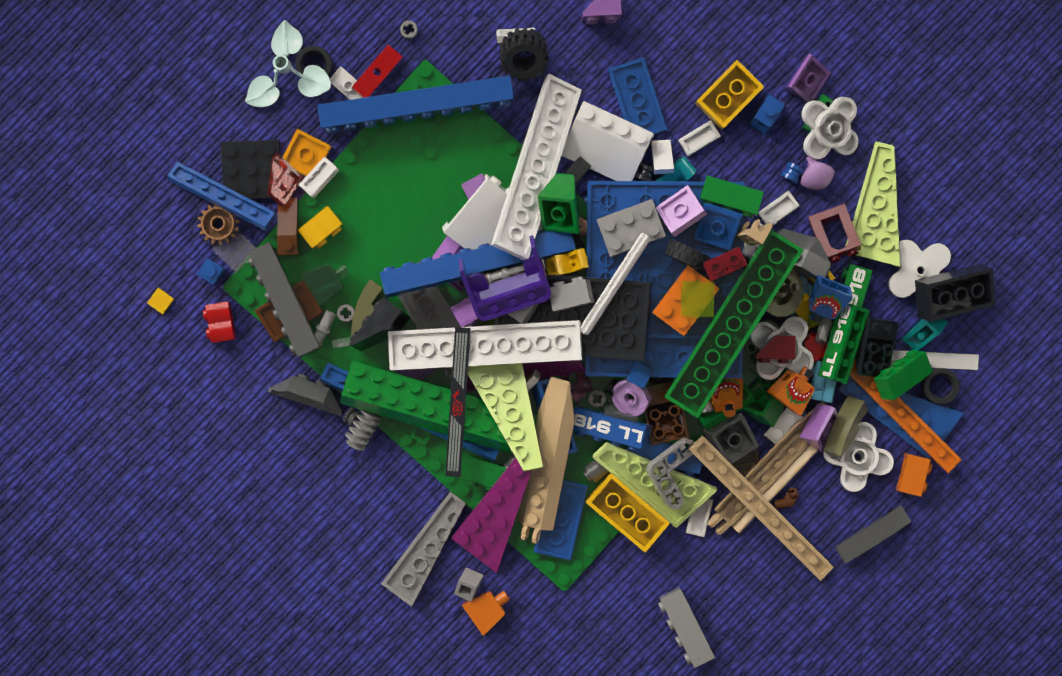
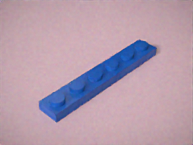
M179 162L175 164L167 175L169 181L265 231L276 217L274 211Z

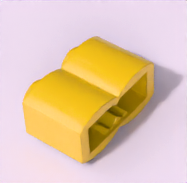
M327 206L303 225L298 232L312 248L317 247L319 249L327 243L325 239L329 235L334 237L342 230L340 226L343 223Z

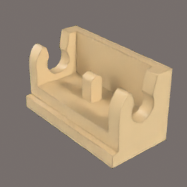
M758 219L750 229H747L750 224L748 221L743 224L736 237L750 246L761 245L764 243L773 225L769 222L766 225H758L760 223V219Z

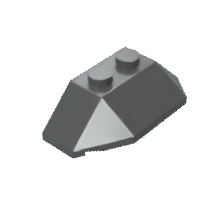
M786 229L777 232L804 250L793 267L798 275L816 279L818 275L826 278L831 263L818 238Z
M299 373L298 376H292L268 389L270 393L339 416L343 415V410L332 388L318 379L317 382L310 381V377Z

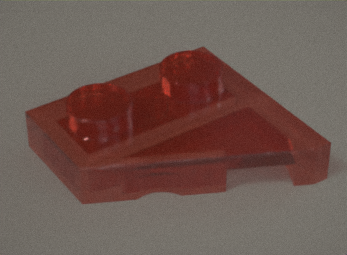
M278 153L272 156L267 194L282 207L290 199L304 177Z

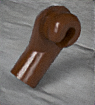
M794 487L789 488L783 499L774 500L775 509L794 506L799 497L798 490Z

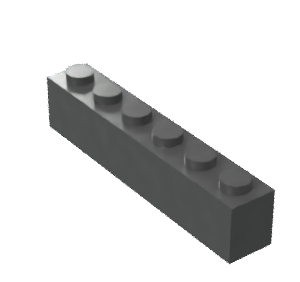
M269 242L248 252L250 255L248 261L253 269H257L259 274L256 276L261 286H265L267 291L264 293L269 304L273 303L275 310H273V314L277 321L281 320L283 324L281 328L285 338L289 337L292 343L289 347L293 355L302 358L320 349L321 346L273 245Z

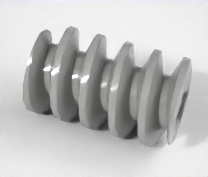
M360 410L363 415H356L360 421L354 420L353 424L356 427L350 426L349 430L352 433L347 432L345 435L349 439L346 440V443L350 447L364 451L365 445L369 443V439L372 438L373 432L376 431V426L381 423L382 417Z

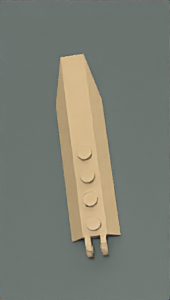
M551 377L538 411L535 426L543 468L532 470L518 515V521L524 525L521 532L522 540L528 538L530 527L535 528L532 535V543H538L541 530L554 529L575 422L570 382Z
M813 410L798 421L744 477L768 502L818 451L800 438ZM730 492L714 509L717 513L708 520L707 524L712 528L724 519L725 521H722L715 529L718 535L723 534L730 526L740 533L752 521L755 515Z

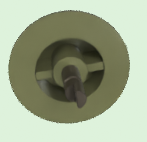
M793 268L765 312L776 317H785L794 313L799 307L803 296V287L799 275Z

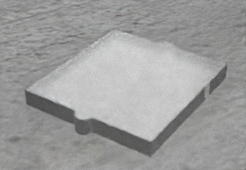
M234 231L236 238L229 237L230 243L223 240V245L218 243L213 251L237 273L245 263H249L248 258H250L248 252L256 249V247L239 231Z
M606 399L603 409H605L604 415L633 422H637L640 416H631L632 414L620 412L614 405L613 400Z

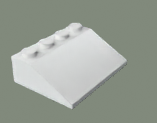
M583 101L566 139L561 156L574 162L581 156L591 165L590 169L615 181H633L654 133Z

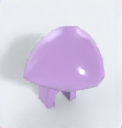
M807 157L808 168L803 173L800 184L812 190H820L827 187L835 171L831 166L817 162L814 158Z

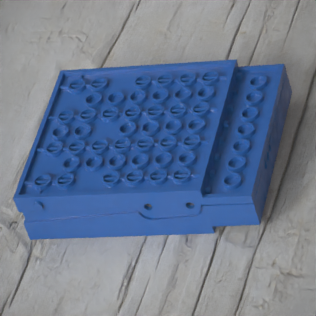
M587 181L585 205H587V258L589 267L586 270V277L612 279L629 252L610 257L596 219L651 199L656 208L687 185L701 206L704 207V200H700L705 182ZM732 182L745 186V182ZM658 213L666 237L647 244L625 280L652 282L646 361L638 362L653 369L650 377H677L741 276L744 267L712 281L720 289L683 336L652 313L687 267L686 264L664 254L670 240L672 239L711 257L710 260L728 252V250L694 240L699 220L674 237ZM743 215L737 233L740 232L744 224ZM735 237L731 250L740 247L744 256V241ZM693 268L695 271H697L699 274H701L703 277L709 280L706 271L702 272L698 269ZM743 348L724 378H742ZM586 356V376L627 377L637 360Z

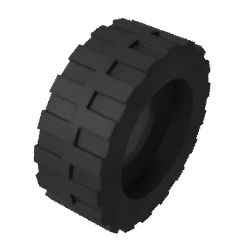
M672 239L664 253L702 272L705 271L703 263L711 258Z

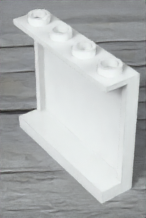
M486 174V180L450 223L446 222L442 227L443 232L463 248L474 250L478 249L479 245L487 243L491 246L509 191V187L507 189L502 187V182L495 176L490 177ZM541 221L537 231L543 230Z

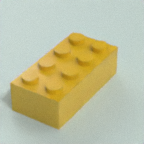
M611 473L603 479L585 501L644 552L651 547L670 524L669 521Z

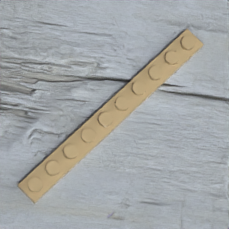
M701 436L689 448L820 581L834 568L705 437Z

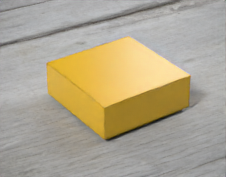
M157 288L147 304L161 314H164L174 298L162 289Z

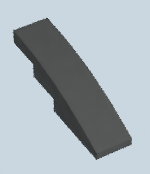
M902 505L898 506L885 516L878 518L867 527H863L837 545L835 549L844 564L848 563L905 527L911 520Z

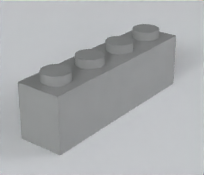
M680 587L660 596L661 602L658 605L662 613H667L669 619L666 621L671 631L675 629L678 635L675 639L680 648L684 647L686 651L684 657L688 665L692 664L696 668L714 659L715 657Z

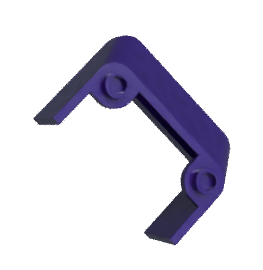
M533 235L529 236L533 254L529 256L528 260L525 259L523 262L525 273L488 284L486 277L482 274L476 273L468 276L463 260H458L460 275L478 319L487 321L545 302L550 298V285Z

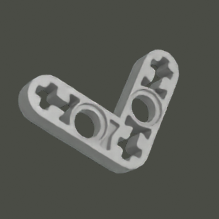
M688 438L678 440L650 461L646 467L647 474L664 504L671 509H678L682 506L683 496L669 472L693 455L689 448L695 442ZM685 444H689V445L687 446V448H688L687 451L684 450V449L686 448V447H685ZM674 453L675 460L672 463H668V456ZM655 466L658 467V468H657V471H658L659 474L662 475V476H659L657 473L654 472V471H655V468H654ZM668 480V487L662 490V482ZM669 493H671L672 496L676 497L674 499L675 503H672L673 499L670 495H668Z

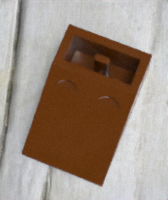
M674 380L645 386L652 397L648 408L643 412L645 423L652 425L649 435L651 445L689 437L684 410L664 397Z

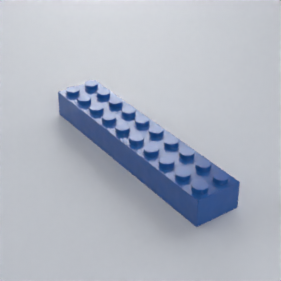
M510 76L319 104L317 107L321 129L326 131L327 134L338 133V129L345 128L346 131L357 130L358 126L363 125L365 128L377 127V123L382 122L385 125L396 124V120L402 119L404 122L415 121V117L431 119L434 118L435 114H441L444 117L453 115L455 111H460L461 114L470 113L474 108H480V111L490 110L491 106L494 105L504 108L509 107L510 103L514 102L511 78Z

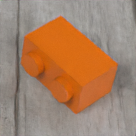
M905 453L896 490L921 497L922 493H925L927 489V482L925 480L927 474L929 475L932 469L931 459Z

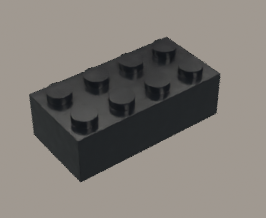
M978 264L915 280L918 318L930 322L995 305L993 268Z

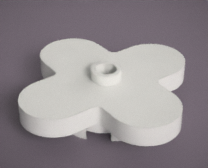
M839 97L832 102L829 108L820 101H810L805 104L802 110V119L811 128V132L806 137L803 145L807 156L821 159L828 154L831 148L843 155L852 154L856 150L858 136L851 129L850 123L856 116L857 107L851 98Z
M899 241L900 268L889 280L890 292L896 297H907L916 291L915 280L940 274L939 272L950 262L951 254L949 249L945 245L937 243L921 251L913 241ZM918 267L923 268L922 274L917 272Z
M796 316L787 318L779 329L768 322H760L756 325V330H753L750 339L759 349L772 336H796L794 360H790L789 363H778V359H770V363H758V360L756 361V372L761 378L766 380L775 379L785 367L799 374L804 366L811 370L814 359L811 352L802 346V342L808 333L807 323L802 318Z
M867 422L859 423L860 430L842 458L825 453L823 449V456L828 463L842 467L840 483L849 492H857L863 489L869 473L884 475L893 468L894 460L892 455L884 449L876 448V430ZM855 454H859L861 456V459L859 461L855 460Z

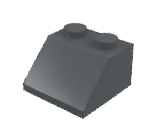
M736 412L733 417H728L707 431L703 429L707 440L730 464L759 447L743 414Z

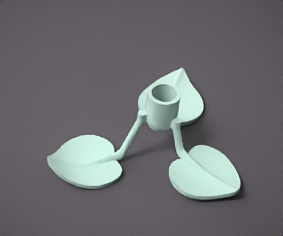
M285 20L276 29L271 42L272 50L277 55L273 60V66L276 68L274 69V82L267 76H259L251 82L245 102L251 106L268 107L278 100L280 91L275 87L278 82V73L286 74L292 71L301 77L298 82V88L307 97H317L331 88L330 78L322 68L316 65H309L304 69V73L301 74L292 67L291 62L288 60L289 54H296L300 51L303 45V38L299 31Z

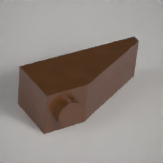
M298 197L278 198L277 252L280 256L299 255Z

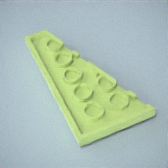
M875 141L852 222L861 243V251H858L859 253L856 256L900 267L895 147Z
M522 363L468 366V375L523 471L543 468Z
M608 442L593 454V458L676 528L717 491V488L710 484L672 470L669 473L683 496V504L678 509H671L664 504L647 474L646 467L651 460ZM655 466V467H654V468H655V471H654V472L657 473L659 476H662V475H660L659 472L657 471V468H658V467ZM668 480L662 482V490L668 487ZM669 493L668 495H670L673 499L672 503H675L674 499L676 497L672 496L671 493Z

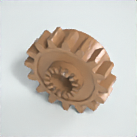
M208 205L207 211H201L204 215L198 217L201 224H198L197 227L202 228L200 235H206L204 240L208 241L211 239V244L214 245L216 241H218L219 245H223V240L230 243L229 237L236 238L234 231H240L236 227V224H239L240 221L235 220L237 216L217 205H214L213 208ZM217 219L223 220V226L220 229H216L214 225Z

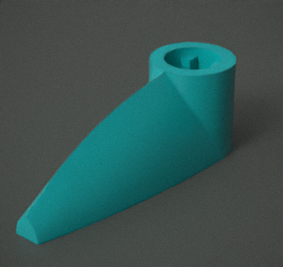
M682 156L673 164L674 173L661 174L655 181H687L697 170L685 156Z

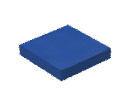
M705 202L703 209L707 215L699 220L694 240L730 251L743 214Z

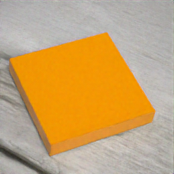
M297 129L280 163L307 176L324 156L327 157L332 146Z

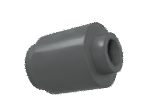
M596 460L584 467L586 471L583 472L589 482L592 480L597 482L610 473Z

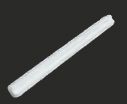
M641 233L580 326V331L583 334L588 335L651 240L647 234Z

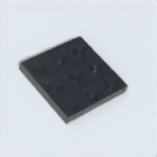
M279 140L221 142L222 183L224 186L249 199L282 198Z

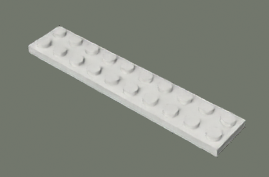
M551 74L545 76L491 246L522 260L529 259L531 252L529 236L533 235L535 239L541 221L537 196L555 176L582 91Z
M581 321L463 327L471 328L468 366L583 360L580 331ZM455 328L388 331L390 370L452 367Z

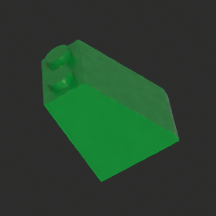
M556 173L537 196L542 228L547 231L579 234V204L575 177L570 174Z

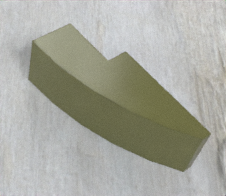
M371 279L363 289L353 315L351 336L360 330L363 326V320L374 311L373 302L383 290L382 287Z
M851 396L847 397L829 433L824 448L825 453L842 458L860 430L859 423L868 411L865 401Z

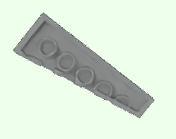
M451 491L381 583L410 606L415 602L466 503Z

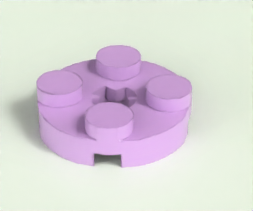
M624 378L613 388V403L620 412L632 414L631 416H638L648 408L652 397L646 387L642 389L627 381V378ZM629 394L633 395L634 399H629Z

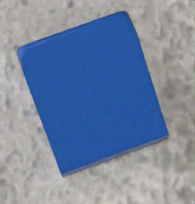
M635 361L626 380L644 389L653 369Z

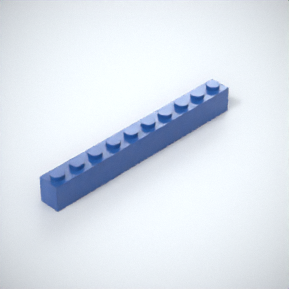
M540 230L536 233L535 242L543 260L576 250L572 233L546 232V230ZM487 243L479 245L478 249L474 250L470 248L462 249L458 254L444 253L440 255L441 258H424L420 263L416 264L414 262H407L402 264L403 267L399 268L394 266L386 267L383 269V272H380L385 296L389 298L462 280L459 272V259L463 260L468 276L476 273L484 275L488 271L492 273L501 270L502 267L512 268L522 265L524 260Z

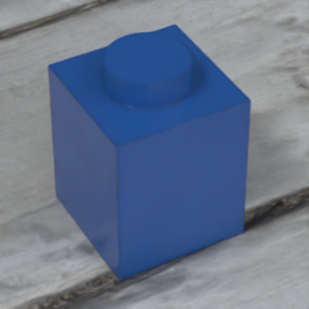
M206 258L197 275L213 285H217L226 268Z

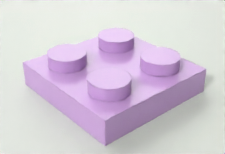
M688 185L656 207L674 237L707 215Z

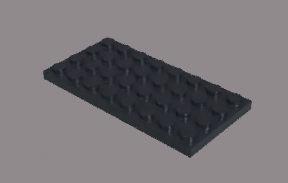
M547 275L550 288L554 287L553 283L565 281V284L571 283L573 278H577L573 276ZM583 277V279L590 280L596 303L611 279ZM623 281L588 335L581 332L582 356L646 361L652 282ZM549 298L547 301L539 303V306L527 323L580 320L582 325L595 303L554 312ZM508 314L495 318V325L521 324Z

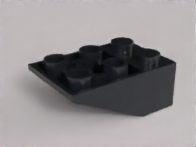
M383 298L374 305V311L371 315L363 320V326L360 330L351 336L349 345L362 352L387 339L388 331H401L410 319V316Z
M867 317L855 356L857 375L877 377L882 370L890 367L899 322L878 317Z

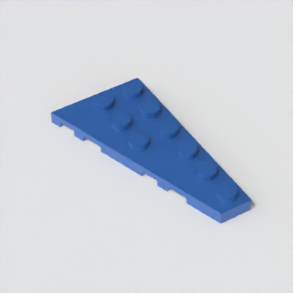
M850 376L847 384L842 383L837 389L846 397L851 396L865 401L868 414L925 457L931 458ZM906 393L899 396L943 441L964 414Z

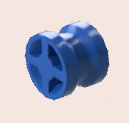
M788 162L787 168L781 173V176L794 184H798V178L800 175H803L804 170Z

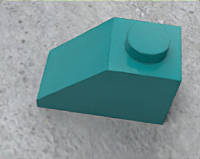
M945 318L932 322L921 319L902 340L912 350L918 351L939 335L948 321Z

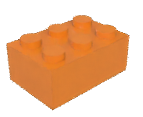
M687 265L652 313L684 336L720 288Z

